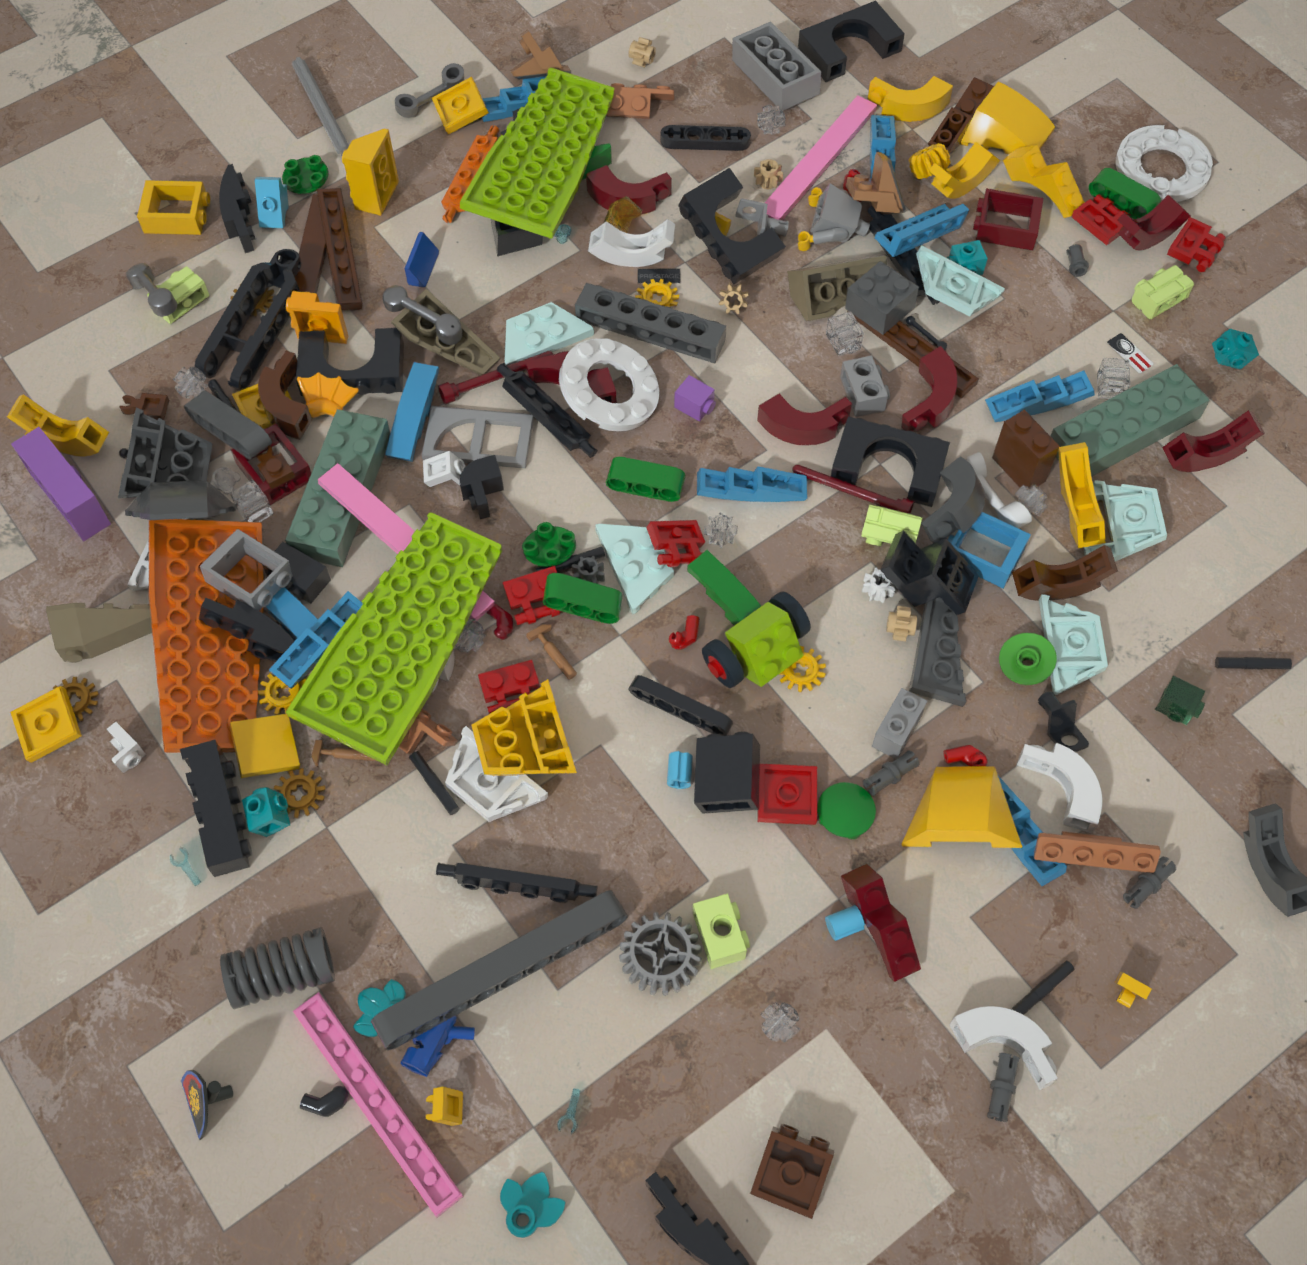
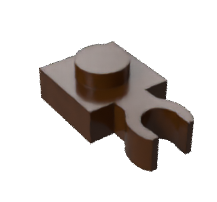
M142 393L140 399L124 395L122 398L125 404L130 405L119 407L125 415L134 414L137 407L143 410L144 414L156 420L159 418L164 420L170 400L167 395Z
M269 445L266 453H259L256 457L261 462L257 465L258 469L272 490L293 479L295 475L283 455L279 453L274 456L272 447Z

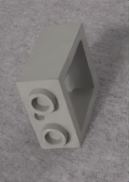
M239 529L200 565L205 582L233 600H239L258 611L262 607H266L271 602L273 596L281 588L289 584L293 576L289 560ZM245 555L250 556L273 571L251 594L224 577Z

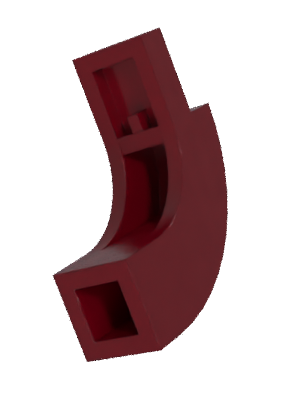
M606 165L586 174V186L589 195L603 208L618 214L641 215L655 211L657 201L671 196L672 178L666 172L642 183H627L619 180Z
M1167 195L1151 212L1139 219H1132L1124 212L1118 218V221L1123 225L1118 234L1133 249L1138 251L1146 250L1168 238L1191 215L1170 195Z
M942 346L920 358L919 373L930 385L932 393L925 401L902 415L901 428L904 431H919L928 422L935 429L948 417L952 410L957 389V372L951 357Z
M779 393L759 405L757 421L767 432L784 442L795 445H817L828 442L836 437L837 426L844 425L848 416L850 417L852 403L847 397H844L822 411L808 413L793 408Z
M1248 410L1216 432L1204 436H1192L1183 432L1162 448L1173 469L1182 472H1197L1217 467L1247 452V445L1264 435L1265 432L1255 414Z

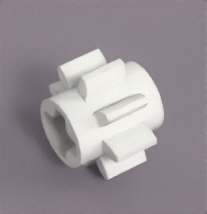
M876 567L872 575L865 574V584H863L862 592H868L869 601L876 600L884 603L887 595L889 597L894 596L895 586L885 577L881 570H878Z

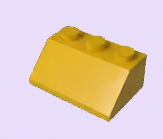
M385 128L352 140L348 149H345L342 154V163L345 166L346 180L349 183L350 197L353 200L354 208L380 216L399 183L389 129Z

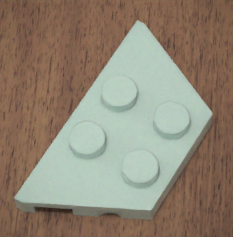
M922 245L916 253L925 294L969 317L999 298L1005 288Z
M550 302L506 320L505 364L508 366L546 351L554 352L593 336L594 329L591 325Z
M596 524L595 530L629 608L632 614H635L640 610V605L648 598H652L662 585H665L674 577V570L667 565L658 564V555L665 554V551L654 550L646 527Z
M1041 595L1039 605L1044 637L1053 645L1057 655L1056 667L1050 678L1052 691L1055 695H1058L1105 671L1108 667L1100 616L1088 611H1081L1076 606L1068 603L1063 606L1049 600L1050 596Z

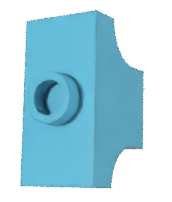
M256 177L254 180L259 227L284 228L286 211L289 209L287 185L282 184L280 177Z

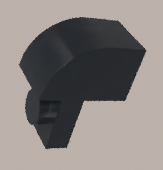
M495 455L472 461L463 469L460 475L463 501L469 500L472 511L477 510L480 520L490 517L486 495L504 490L502 475Z

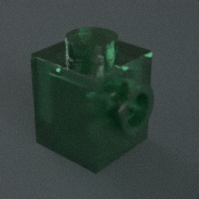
M1173 675L1165 687L1155 710L1167 715L1174 722H1181L1187 725L1192 717L1198 718L1205 706V703L1201 701L1205 690Z

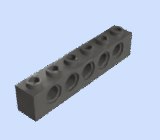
M586 283L575 303L576 317L589 325L714 364L725 343L726 325L697 317L694 314L674 310L671 307L661 306L645 299L635 298L622 292L612 291L599 285Z

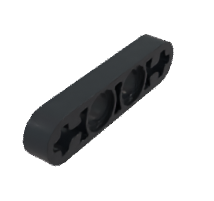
M667 125L660 132L661 145L668 149L743 151L748 149L751 141V133L744 127ZM691 135H697L700 138L697 140H691L688 137ZM720 136L723 139L720 141H715L712 139V137Z
M636 675L628 688L629 692L636 698L709 733L727 736L733 725V721L727 715L647 677Z

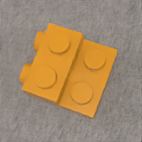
M292 291L291 297H288L286 300V311L290 313L291 327L295 329L298 339L300 331H325L328 342L347 344L349 336L340 304L319 302L316 293Z

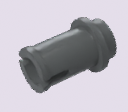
M1078 244L1072 245L1066 250L1070 262L1069 271L1074 276L1080 277L1087 273L1089 263L1084 259L1082 246Z

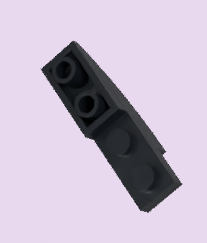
M229 164L223 174L220 185V211L229 239L239 236L244 252L248 253L254 251L251 241L256 240L251 225H245L249 223L247 215L251 213L248 204L252 203L248 190H242L245 183L241 172L236 173L233 164Z
M205 598L201 606L200 620L212 628L219 627L236 638L250 640L247 650L260 659H269L276 662L294 643L292 637L276 622L239 600L236 601L233 609L208 598Z
M655 1172L645 1180L646 1187L663 1208L655 1216V1221L683 1251L703 1265H750L738 1249L735 1252L731 1250L725 1242L729 1237L717 1221L712 1225L707 1218L700 1225H695L694 1222L698 1219L686 1202L682 1206L674 1197L677 1190L666 1175L660 1178L657 1172Z

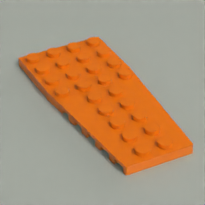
M189 519L149 520V605L163 746L166 753H181L180 749L212 740H216L222 752H235L230 722L257 718L260 658L247 650L250 640L236 638L230 632L219 627L212 628L200 620L199 615L205 598L232 609L236 603L235 600L205 582L200 565L237 529L262 544V523ZM245 555L224 577L251 594L264 581L263 566L250 556Z

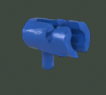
M454 1016L412 1039L413 1043L418 1045L419 1048L409 1047L400 1064L416 1074L427 1077L430 1070L443 1055L441 1053L443 1046L448 1045L452 1039L474 1040L475 1027L454 1026L457 1021V1017Z

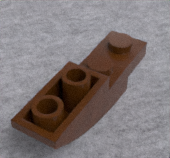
M974 77L954 108L951 107L928 142V146L940 143L945 145L949 154L952 153L961 144L976 109L994 86Z

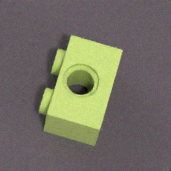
M728 893L693 903L692 913L710 969L744 960L747 948H750V943L746 931H740L737 920L741 919L736 902L731 903ZM719 925H723L729 928L730 933L720 936L714 929Z

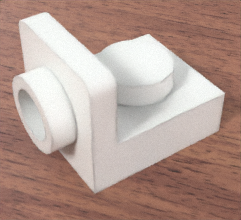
M451 451L423 460L424 483L432 487L452 479L460 485V475L465 468L463 460L455 456Z
M114 722L107 728V731L113 737L110 743L119 751L112 758V761L122 773H125L128 769L137 766L146 753L117 722Z

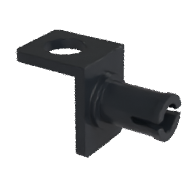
M1049 691L1042 694L1038 699V704L1049 715L1047 735L1054 744H1061L1074 752L1088 748L1089 742L1075 725L1076 701L1071 700L1061 704L1053 692ZM1070 735L1077 738L1078 743L1069 746L1065 745L1061 739L1064 736Z

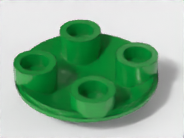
M318 155L298 160L290 159L284 164L285 170L282 174V182L287 185V190L293 193H310L325 184L329 171Z
M549 522L540 523L537 526V530L532 532L522 544L524 556L529 562L538 566L561 564L568 560L576 549L575 534L565 528L552 526Z
M848 782L834 784L828 787L819 798L817 805L818 821L836 836L851 840L857 839L872 826L875 820L876 807L874 800L859 785Z

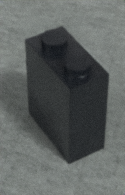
M736 732L734 735L728 736L709 734L706 737L697 738L694 804L701 813L759 810L760 744L754 734Z

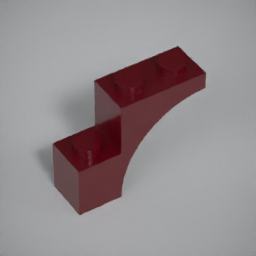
M562 351L554 355L525 361L527 376L535 383L560 385V368L569 351ZM608 367L589 371L587 380L592 391L604 401L617 403L616 389Z
M868 864L841 875L847 899L852 906L856 905L860 910L864 923L880 951L889 977L896 982L921 970L907 919L890 904L883 878Z

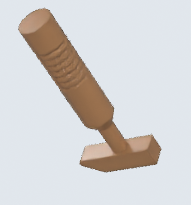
M542 624L528 632L526 636L531 642L539 638L544 644V650L568 680L576 676L577 672L554 643L548 641L543 635L551 631L552 625Z
M315 740L311 756L316 767L319 765L321 755H332L338 759L377 761L353 748L336 747L332 750L323 749V740Z

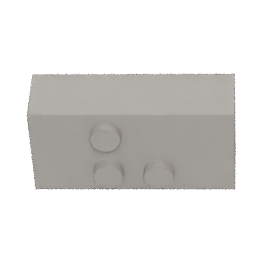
M771 21L732 38V61L781 111L820 94L821 71Z

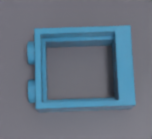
M981 512L976 522L965 533L958 530L955 536L952 534L949 536L948 541L978 573L980 578L1004 589L1028 544L1031 534ZM970 529L1011 548L1001 568L960 549Z

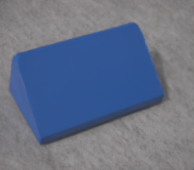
M424 232L418 233L404 268L408 285L423 288L428 283L439 254L438 248Z

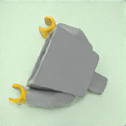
M829 184L824 192L818 187L813 188L811 195L808 196L809 205L816 207L810 230L813 235L806 231L800 232L798 235V249L800 251H807L811 248L812 242L815 244L847 242L853 233L864 237L869 230L870 223L859 218L862 209L861 203L853 200L846 190L838 189L832 184Z

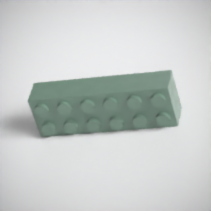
M1176 364L1053 428L1051 437L1060 447L1085 442L1088 446L1092 477L1200 419L1210 400ZM1057 452V455H1056V459H1057L1058 461H1059V452Z
M339 409L336 410L285 539L288 545L319 563L343 567L360 521L318 484V479L338 463L371 492L390 437L387 419Z

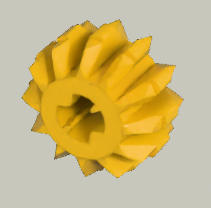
M940 143L933 144L914 153L909 158V167L915 178H928L934 176L929 171L934 163L945 169L950 165V155L945 145Z

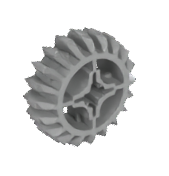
M658 912L653 913L652 921H649L648 917L643 915L641 917L642 926L637 922H633L631 924L633 932L625 931L624 938L627 941L620 943V950L624 953L619 955L620 962L626 963L622 967V971L624 974L632 973L629 977L631 984L641 980L639 983L640 991L645 990L647 985L651 986V995L656 994L657 988H662V994L666 996L668 995V987L672 986L673 990L678 993L680 991L679 981L688 986L690 984L688 975L696 976L698 974L695 966L701 965L702 958L697 954L702 952V946L695 943L698 941L699 936L695 933L689 934L692 930L690 924L681 927L682 918L680 916L672 922L669 912L665 914V920L659 919ZM659 933L655 941H644L643 944H639L645 937ZM669 934L682 943L685 952L679 951V948L669 943ZM662 942H664V958H660V963L657 966L656 953L658 954V949H661ZM635 955H640L642 959L652 963V973L647 972L639 965ZM678 963H682L676 971L662 975L665 967L669 965L677 966Z

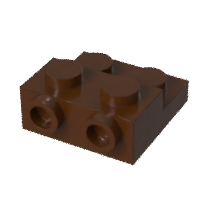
M781 1124L780 1128L773 1126L750 1194L812 1219L834 1156V1150L829 1148L830 1143L820 1137L812 1136L810 1140L799 1137V1130L786 1124Z

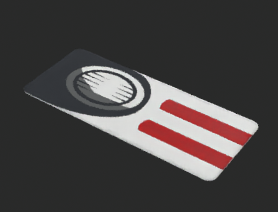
M1122 333L1107 341L1138 373H1142L1154 365Z

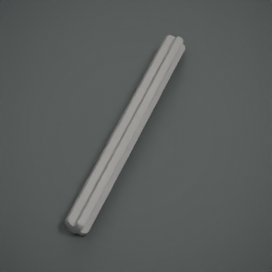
M296 57V60L292 61V66L336 152L342 156L344 150L348 149L349 145L305 60H302L301 57Z

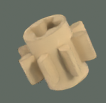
M639 37L638 41H632L629 48V58L633 59L632 64L645 68L646 63L651 64L653 62L656 47L651 46L652 40Z
M771 159L760 161V167L754 168L755 184H759L763 189L767 190L777 188V182L783 181L782 165H778L776 161Z
M729 282L727 291L720 290L719 292L721 296H724V299L719 301V305L725 304L727 314L730 310H735L739 314L741 306H748V303L743 298L749 296V293L741 291V283L737 287H732V284ZM734 293L737 294L739 301L729 302V296L732 297Z
M897 606L896 612L889 611L886 632L893 633V640L906 642L908 635H915L917 615H911L910 607Z

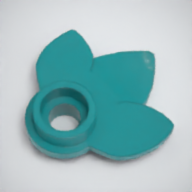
M391 979L383 990L372 987L362 990L358 995V1005L364 1014L356 1021L353 1028L361 1035L367 1037L377 1036L378 1034L371 1020L381 1011L405 999L406 992L404 987L399 982Z
M544 1172L531 1176L522 1186L514 1180L507 1179L502 1187L500 1201L507 1211L506 1225L510 1233L516 1237L526 1238L531 1236L538 1227L552 1226L564 1211V1200L549 1198V1183ZM523 1214L529 1217L528 1224L524 1227L517 1225V1218Z

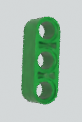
M1112 168L1102 169L1089 184L1088 188L1094 198L1098 194L1104 198H1109L1114 202L1113 205L1120 211L1125 210L1133 219H1139L1147 215L1161 202L1160 196L1155 191Z
M614 457L605 483L614 491L675 502L680 499L686 475L683 470L676 467L626 457Z
M551 573L547 575L543 604L555 610L601 623L613 624L619 621L623 595L619 590L561 573Z

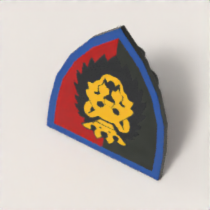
M188 1070L183 1075L181 1083L198 1138L201 1140L207 1129L208 1105L232 1098L233 1089L231 1085L221 1087L218 1081L210 1082L206 1089V1082L202 1076L195 1070Z

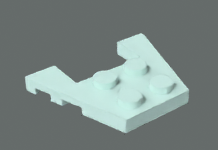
M1095 480L1093 487L1096 499L1103 500L1111 543L1084 547L1085 555L1106 545L1111 548L1114 560L1118 561L1166 540L1167 532L1157 489L1122 484L1121 487L1106 485L1105 481Z

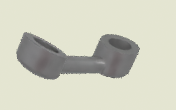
M456 63L445 66L442 70V84L418 98L409 94H399L396 96L395 109L397 113L407 118L417 115L418 108L432 101V97L464 81L463 67Z
M140 263L134 265L126 272V277L133 289L145 287L150 293L148 303L154 314L163 317L172 314L176 310L177 302L173 294L168 289L158 288L153 283L155 276L148 264Z
M394 285L384 291L382 299L388 311L399 312L407 308L435 324L438 338L447 345L456 344L461 340L462 327L455 315H439L408 298L407 291L402 286Z

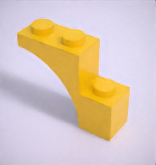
M1037 144L1017 148L1003 159V163L1012 181L1026 182L1042 190L1056 204L1063 218L1071 217L1073 211L1085 203L1068 163L1046 165Z
M1083 442L1059 447L1061 494L1069 508L1070 532L1077 547L1083 548L1105 544V521L1099 509L1093 487L1088 446Z

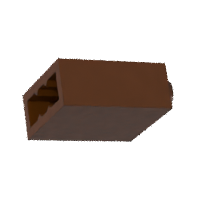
M1024 409L1004 421L992 458L1020 489L1027 494L1046 482L1060 446Z

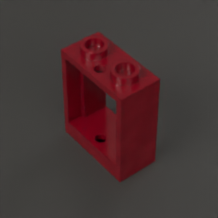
M986 188L984 198L979 197L976 212H979L980 216L976 215L973 230L977 231L975 241L980 240V242L1033 251L1039 232L1044 198ZM993 211L1028 217L1027 229L987 223V212Z
M277 424L265 428L264 431L272 441L271 447L280 443L295 462L290 466L295 475L293 479L271 490L266 480L263 482L248 461L250 459L235 449H231L237 466L268 506L306 485L312 474L308 463ZM267 448L261 451L260 454L267 451Z

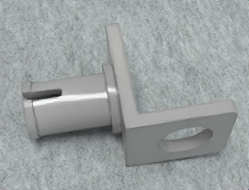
M740 199L735 216L758 222L757 236L771 227L776 234L786 236L789 221L768 217V204ZM750 206L755 208L756 212L748 214L743 211V208Z

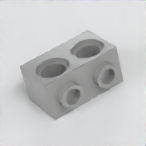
M872 355L843 361L840 378L848 399L852 403L855 417L885 411L887 400L890 399V392L888 386L882 382L881 368L875 364Z
M901 688L875 734L872 747L894 759L899 758L923 715L927 700Z

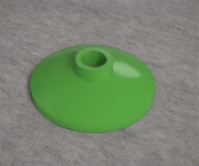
M1021 633L1011 637L1004 643L999 654L1002 672L1011 681L1022 685H1035L1045 681L1053 673L1057 662L1056 651L1050 641L1035 633ZM1025 660H1030L1033 662V664L1030 666H1026L1023 664V662Z

